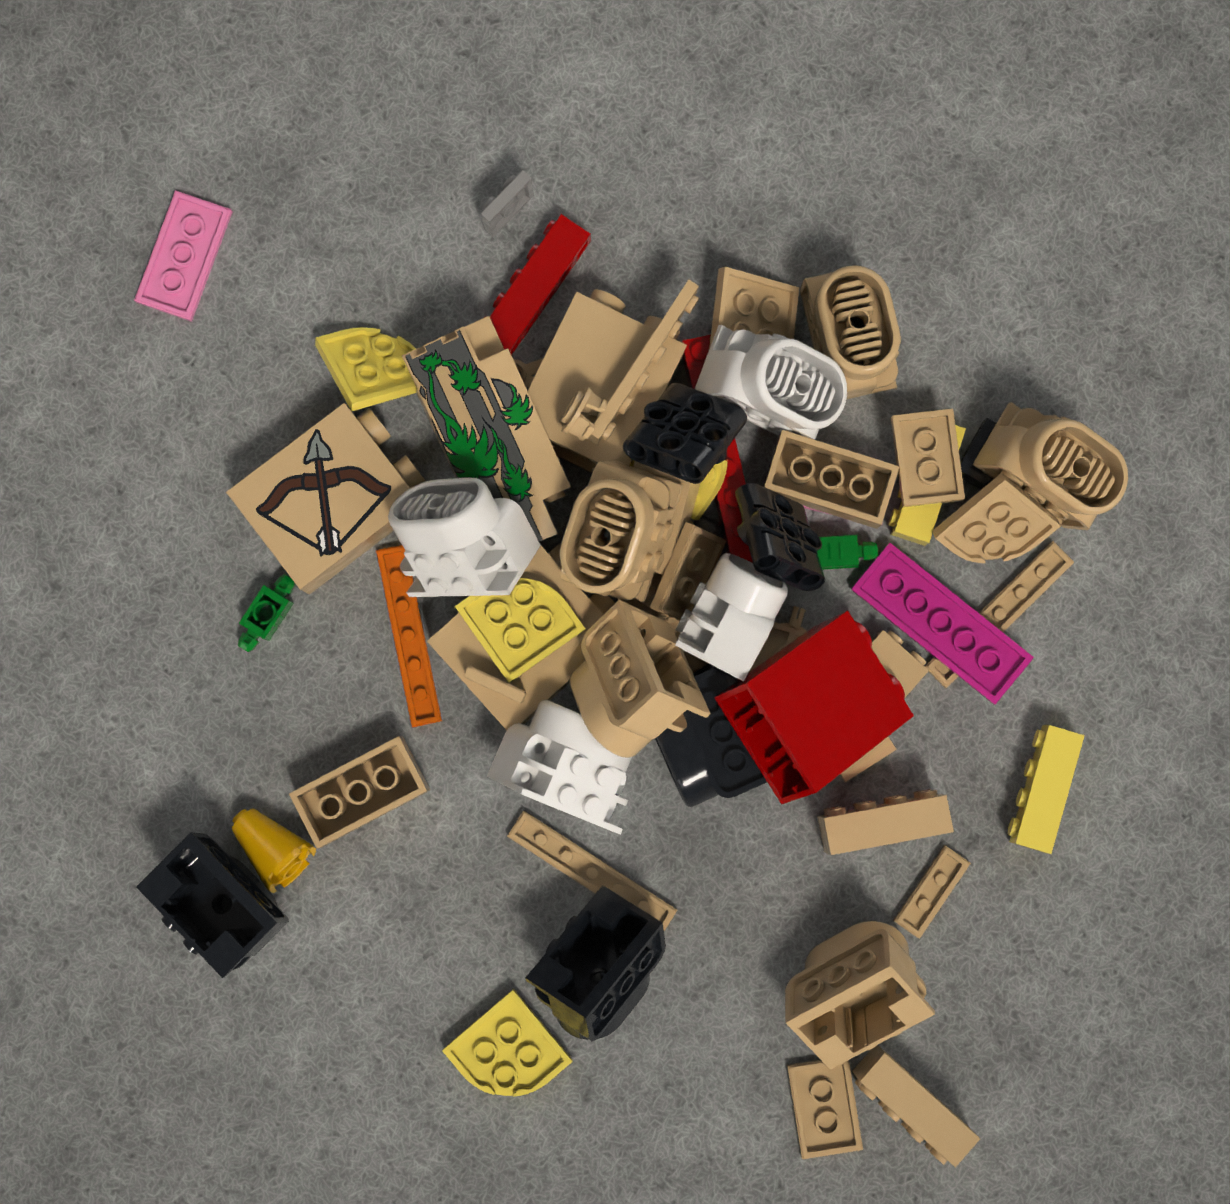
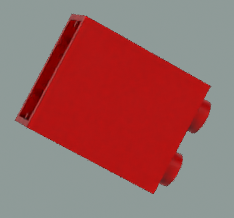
M848 610L812 627L749 672L744 682L739 679L714 697L781 805L817 793L914 717L904 700L905 692L901 683L893 675L886 672L872 649V639L869 632L862 624L854 621Z

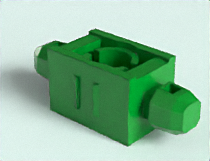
M857 535L819 537L822 547L817 553L822 570L858 568L859 558L871 560L878 557L877 544L874 542H862V545H858Z
M283 574L274 583L276 586L274 590L263 585L240 620L239 624L248 629L246 633L243 632L238 640V646L247 652L253 651L260 643L258 641L259 637L270 641L294 603L285 597L287 594L291 595L295 582L287 575ZM267 597H270L277 603L281 604L280 608L272 602L267 601ZM271 605L273 608L272 618L268 621H262L260 617L261 609ZM253 619H255L257 622H260V624L267 626V628L263 629L259 625L255 624L254 622H252Z

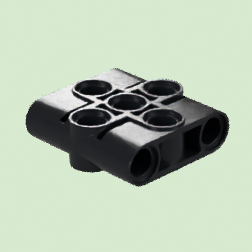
M672 383L657 401L645 406L644 418L624 441L623 450L630 459L687 482L699 484L715 464L721 463L726 459L727 448L746 424L747 415L740 406L680 383Z
M747 483L740 486L735 491V498L742 523L737 527V532L741 540L749 547L755 570L804 591H813L820 588L825 583L824 573L817 553L822 547V542L817 533L810 528L804 506L755 483Z

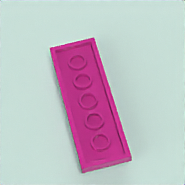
M891 543L886 546L851 589V591L993 705H996L1034 658Z

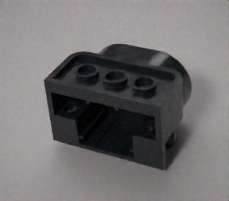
M717 667L694 676L711 714L705 718L686 710L683 715L686 719L687 727L682 732H676L667 728L655 738L681 798L687 807L696 806L718 795L724 798L736 797L767 783L714 698L735 683L732 675Z
M190 832L136 886L164 916L161 920L165 926L173 932L178 931L185 938L183 941L185 947L195 955L199 953L221 978H225L232 970L243 966L289 922L288 917L278 907L272 893L241 861L229 856L217 842L204 833ZM225 896H229L232 902L231 909L228 912L222 907V900Z
M602 885L581 912L569 919L565 931L560 937L553 939L549 943L545 955L525 979L535 986L537 998L552 1009L554 1017L557 1018L558 1023L567 1033L576 1038L590 1041L606 1037L623 1023L648 989L650 973L661 960L666 948L663 922Z

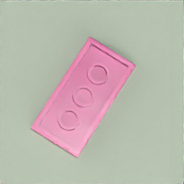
M175 190L134 301L192 322L233 211Z

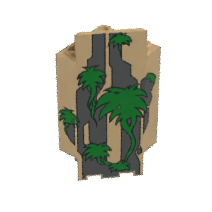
M487 316L465 327L463 326L454 332L402 355L417 388L418 398L455 478L480 479L487 485L494 499L507 498L515 501L522 508L538 541L557 535L558 533L544 502L548 501L550 503L565 496L564 490L571 486L509 349L504 350L490 317Z

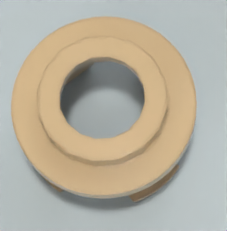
M588 386L583 392L577 391L560 419L564 423L561 431L565 434L569 432L578 436V439L582 441L585 438L588 439L593 433L595 425L584 417L581 412L597 416L599 412L602 413L606 410L608 401L605 398L601 399Z

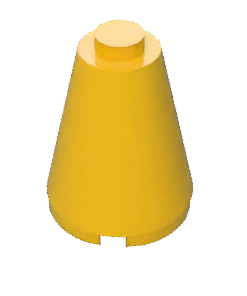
M254 808L248 811L246 809L241 810L232 820L234 823L232 826L234 835L263 884L271 893L277 892L275 886L279 884L285 888L292 883L310 864L305 860L309 853L313 857L316 853V848L311 843Z

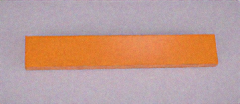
M402 545L376 550L411 725L414 728L442 722L418 599L417 597H409L406 593L413 584L414 579L413 576L404 575L400 569V564L405 557V549Z

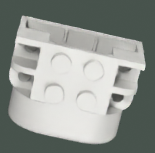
M718 325L695 387L696 390L740 406L747 415V421L777 436L780 435L782 430H786L814 440L819 429L829 426L840 416L847 399V383L840 366L830 357L798 340L789 339L779 334H773L772 336L769 334L760 335L744 329L732 331L723 325Z
M477 478L436 479L420 483L400 495L392 504L388 514L389 523L405 549V557L400 564V569L406 576H417L406 592L409 597L510 595L541 546L522 508L515 501L507 498L494 499L487 485Z
M723 554L707 583H699L690 603L695 605L692 612L686 609L676 628L680 635L675 646L744 682L774 625L776 615L787 597V585L756 571L752 562L733 554Z
M542 700L538 705L530 726L518 723L508 728L487 777L524 796L621 835L623 829L609 821L617 803L624 806L627 805L628 800L620 797L626 783L625 772L632 757H620L604 748L589 732L581 714L549 700Z

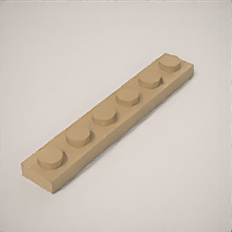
M691 280L687 281L610 398L606 410L595 421V429L588 440L598 445L602 438L606 441L609 439L617 426L613 423L617 414L621 413L624 415L633 402V399L629 396L634 388L641 389L650 375L646 370L652 362L658 364L667 349L663 347V344L668 337L675 338L683 325L679 321L684 312L690 314L699 301V298L695 296L699 288L697 284Z

